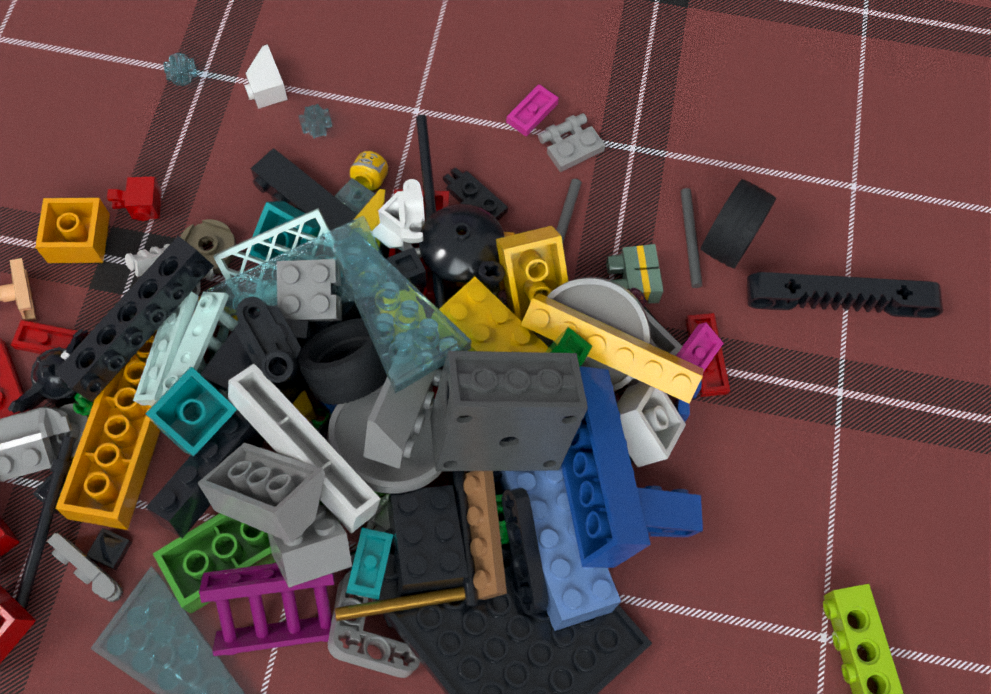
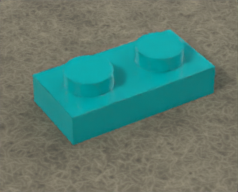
M362 528L346 593L379 599L393 534Z

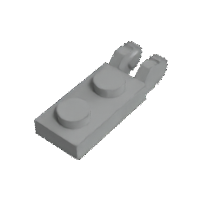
M59 533L52 535L47 542L55 548L52 552L54 557L65 565L71 562L77 568L73 573L87 585L92 581V591L99 595V597L109 602L121 599L123 588L87 557L69 539Z

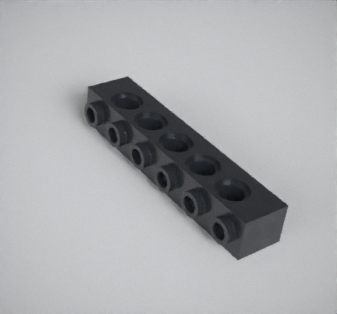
M177 236L57 368L55 373L72 390L93 402L214 265L198 250Z

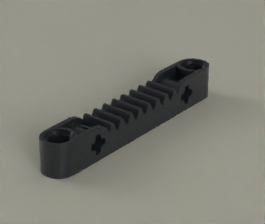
M757 272L747 277L748 306L755 309L786 311L792 310L797 304H799L800 308H804L807 303H809L811 309H815L818 303H820L823 310L829 304H831L833 310H837L842 305L844 311H848L853 306L857 312L862 306H864L866 312H870L875 307L877 313L884 310L887 314L895 317L932 318L943 313L940 284L932 281Z

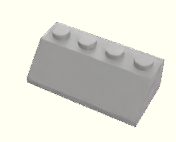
M409 327L368 418L363 457L399 469L404 457L410 459L416 441L412 437L414 432L420 434L425 421V416L422 415L423 410L430 409L435 392H432L433 386H439L443 369H439L441 355L415 327Z
M243 443L201 479L198 485L214 511L292 543L316 519L325 472L323 468Z

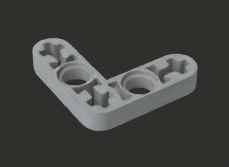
M348 572L340 581L337 589L328 639L330 654L338 660L399 678L410 676L419 666L420 660L406 643L363 631L365 617L356 618L355 621H336L335 608L368 602V597L354 595L353 598H349L351 594L346 593L351 572ZM341 638L346 639V645L349 646L347 649L343 647V642L340 641ZM369 645L378 647L381 652V659L372 658L367 651V647ZM401 655L405 657V662L409 663L407 666H404L403 660L399 658Z

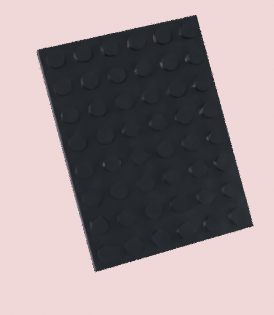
M499 485L495 488V495H503ZM498 517V521H504V517ZM390 528L385 533L391 534ZM392 543L379 599H372L373 601L400 597ZM509 543L501 545L507 594L486 600H478L479 605L475 607H466L465 600L383 613L445 694H598L653 644L620 605L611 613L554 631L547 611L527 615L520 605ZM353 554V555L351 556L352 566H353L355 554Z

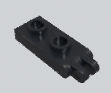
M454 167L450 171L452 176L449 174L443 176L444 182L448 185L446 187L447 191L460 203L470 197L480 208L493 215L497 221L508 213V207L468 171L462 173Z

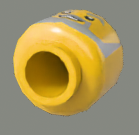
M364 151L355 159L350 168L349 175L353 184L360 190L374 191L381 186L388 174V164L378 153Z

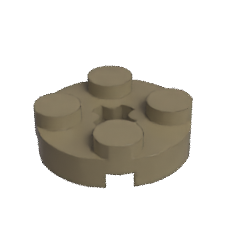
M206 219L202 220V224H198L195 227L193 224L187 227L182 233L181 238L214 265L213 274L221 273L213 257L214 254L236 245L234 235L228 226L218 220ZM210 241L213 242V248L204 251L203 247H201L203 244L208 245ZM235 255L223 258L226 265L232 261Z

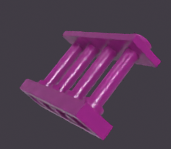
M277 563L203 573L199 589L201 603L216 602L222 629L216 631L212 650L213 656L235 655L241 652L319 641L328 642L333 615H331L327 585H334L335 572L292 587H288ZM313 588L318 617L299 619L294 590ZM280 592L286 621L267 624L262 594ZM249 598L254 626L235 628L229 599Z

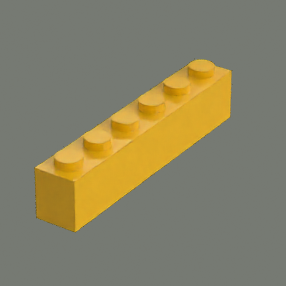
M540 293L532 298L521 326L553 341L569 327L592 345L587 355L588 357L687 403H690L703 377V368Z

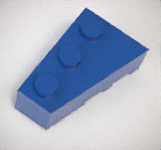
M660 486L637 488L650 537L688 538L703 531L701 495L689 494L687 489L662 491Z

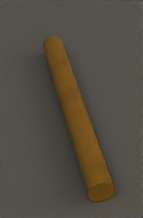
M464 587L335 608L336 621L465 600Z

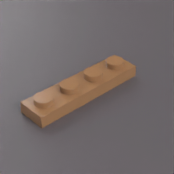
M471 471L465 474L464 491L467 494V521L470 524L472 538L470 552L474 557L475 567L473 583L477 589L478 600H486L507 594L493 471Z

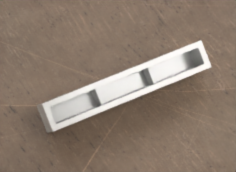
M255 364L228 381V400L278 454L323 468L325 477L320 500L350 533H353L376 514L380 502L379 496L279 389L263 375V372Z

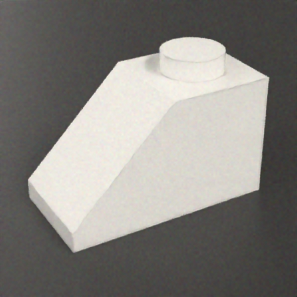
M268 44L264 45L247 70L246 76L249 84L244 85L249 100L255 99L258 109L287 100L283 81Z

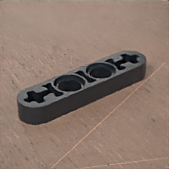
M521 487L504 491L502 495V507L518 596L523 611L527 615L544 612L548 607V596L527 491Z

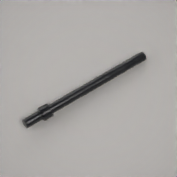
M63 436L57 459H53L51 465L52 477L15 598L25 610L65 475H68L72 464L69 461L76 438Z

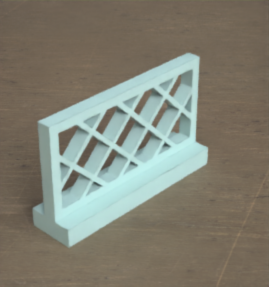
M319 208L213 256L238 303L248 297H257L264 300L267 305L277 306V283L262 280L267 267L277 270V264L269 262L273 248L289 253L288 261H291L293 255L306 260H321L314 257L318 245L322 244L331 247L335 255L331 259L341 262V277L349 274V264L345 256H342ZM316 217L321 227L318 237L301 232L304 222ZM300 224L298 230L293 229V227ZM286 231L296 235L292 249L275 243L279 233ZM323 233H324V235H325L327 241L324 240V239H321V236H322ZM274 236L272 242L266 240V239H268V238ZM299 236L316 242L311 256L295 250ZM260 243L270 247L266 260L249 255L252 245ZM248 248L246 253L240 252L241 250ZM230 255L244 258L240 272L228 268L223 258ZM247 260L264 265L260 278L243 273ZM241 278L257 283L254 293L243 296L238 287ZM260 285L266 286L265 288L259 290Z
M191 291L157 330L133 401L140 405L153 406L160 398L163 382L168 376L174 357L191 321L194 310L198 305L197 300L199 296ZM218 321L217 325L220 328L216 339L224 343L229 329ZM208 348L211 356L210 362L216 353Z

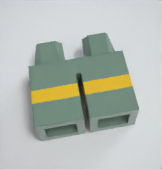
M655 244L623 247L621 254L607 257V273H621L622 279L611 281L625 287L638 300H647L648 303H659L663 294V285L660 269H658L659 262Z

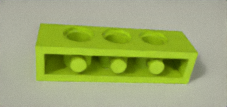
M865 584L837 589L824 595V613L831 620L834 630L832 633L833 644L836 650L840 651L843 660L842 674L846 683L850 684L852 694H873L867 687L868 678H871L876 683V694H903L870 585ZM848 614L856 618L858 623L857 629L849 625L847 621ZM858 645L867 652L866 662L861 660L857 654Z

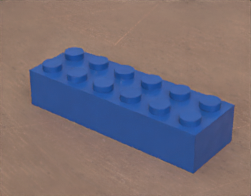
M580 366L588 408L561 467L582 567L615 568L651 545L649 531L644 519L641 499L636 486L634 470L631 465L627 441L624 436L609 370Z

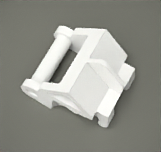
M409 179L403 184V191H397L378 210L380 224L372 231L373 236L388 248H398L402 252L413 248L411 246L413 243L423 241L421 229L425 223L420 183L415 179ZM414 248L419 258H421L419 248Z

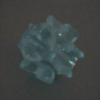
M183 53L170 55L169 62H163L167 81L172 80L175 85H188L191 83V77H197L194 59H189Z
M318 104L305 107L304 115H299L303 133L309 132L313 138L322 135L326 136L327 127L333 126L329 109L323 110Z

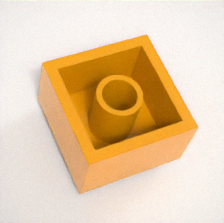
M43 198L35 248L47 263H103L110 214L100 198Z

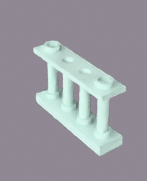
M220 292L202 293L174 357L168 376L163 382V390L160 397L190 366L199 374L202 373L206 365L201 361L207 347L217 353L223 345L213 336L218 321L231 332L237 326L239 321H236L223 310L229 297L228 294Z

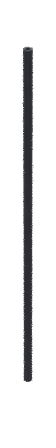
M418 115L416 123L427 220L432 214L437 212L427 117L426 115ZM432 272L435 310L437 311L446 303L444 279ZM439 340L441 369H443L446 354L443 343ZM452 471L454 496L468 571V579L464 584L466 607H475L479 604L477 589L473 583L475 567L474 557L470 552L472 538L470 524L467 521L468 501L467 494L464 491L465 473L464 471Z

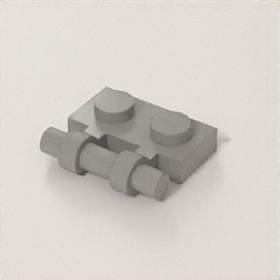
M584 113L578 116L572 115L566 118L565 122L557 126L553 124L547 127L546 131L538 134V139L542 144L548 141L553 144L547 147V154L560 172L605 150L604 142L592 126L584 130L580 127L587 123ZM570 131L572 136L563 140L560 135Z

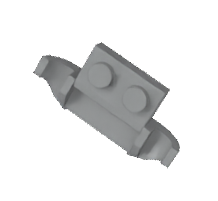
M44 406L0 419V481L51 468L55 455L49 437L73 430L66 412Z

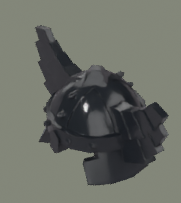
M79 329L73 335V339L67 348H53L46 350L38 356L31 370L33 386L18 399L14 400L8 407V410L13 413L19 411L22 413L28 409L32 410L44 400L59 407L67 405V398H71L77 392L72 390L55 371L86 338L88 331Z

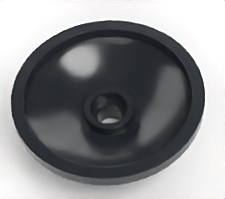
M467 204L444 207L432 214L421 229L423 233V241L419 243L421 258L428 269L442 279L466 283L474 277L479 278L478 269L484 261L500 263L496 239L504 237L503 229L493 215L480 207ZM459 231H465L466 234H465V235H459V234H457V232H459Z

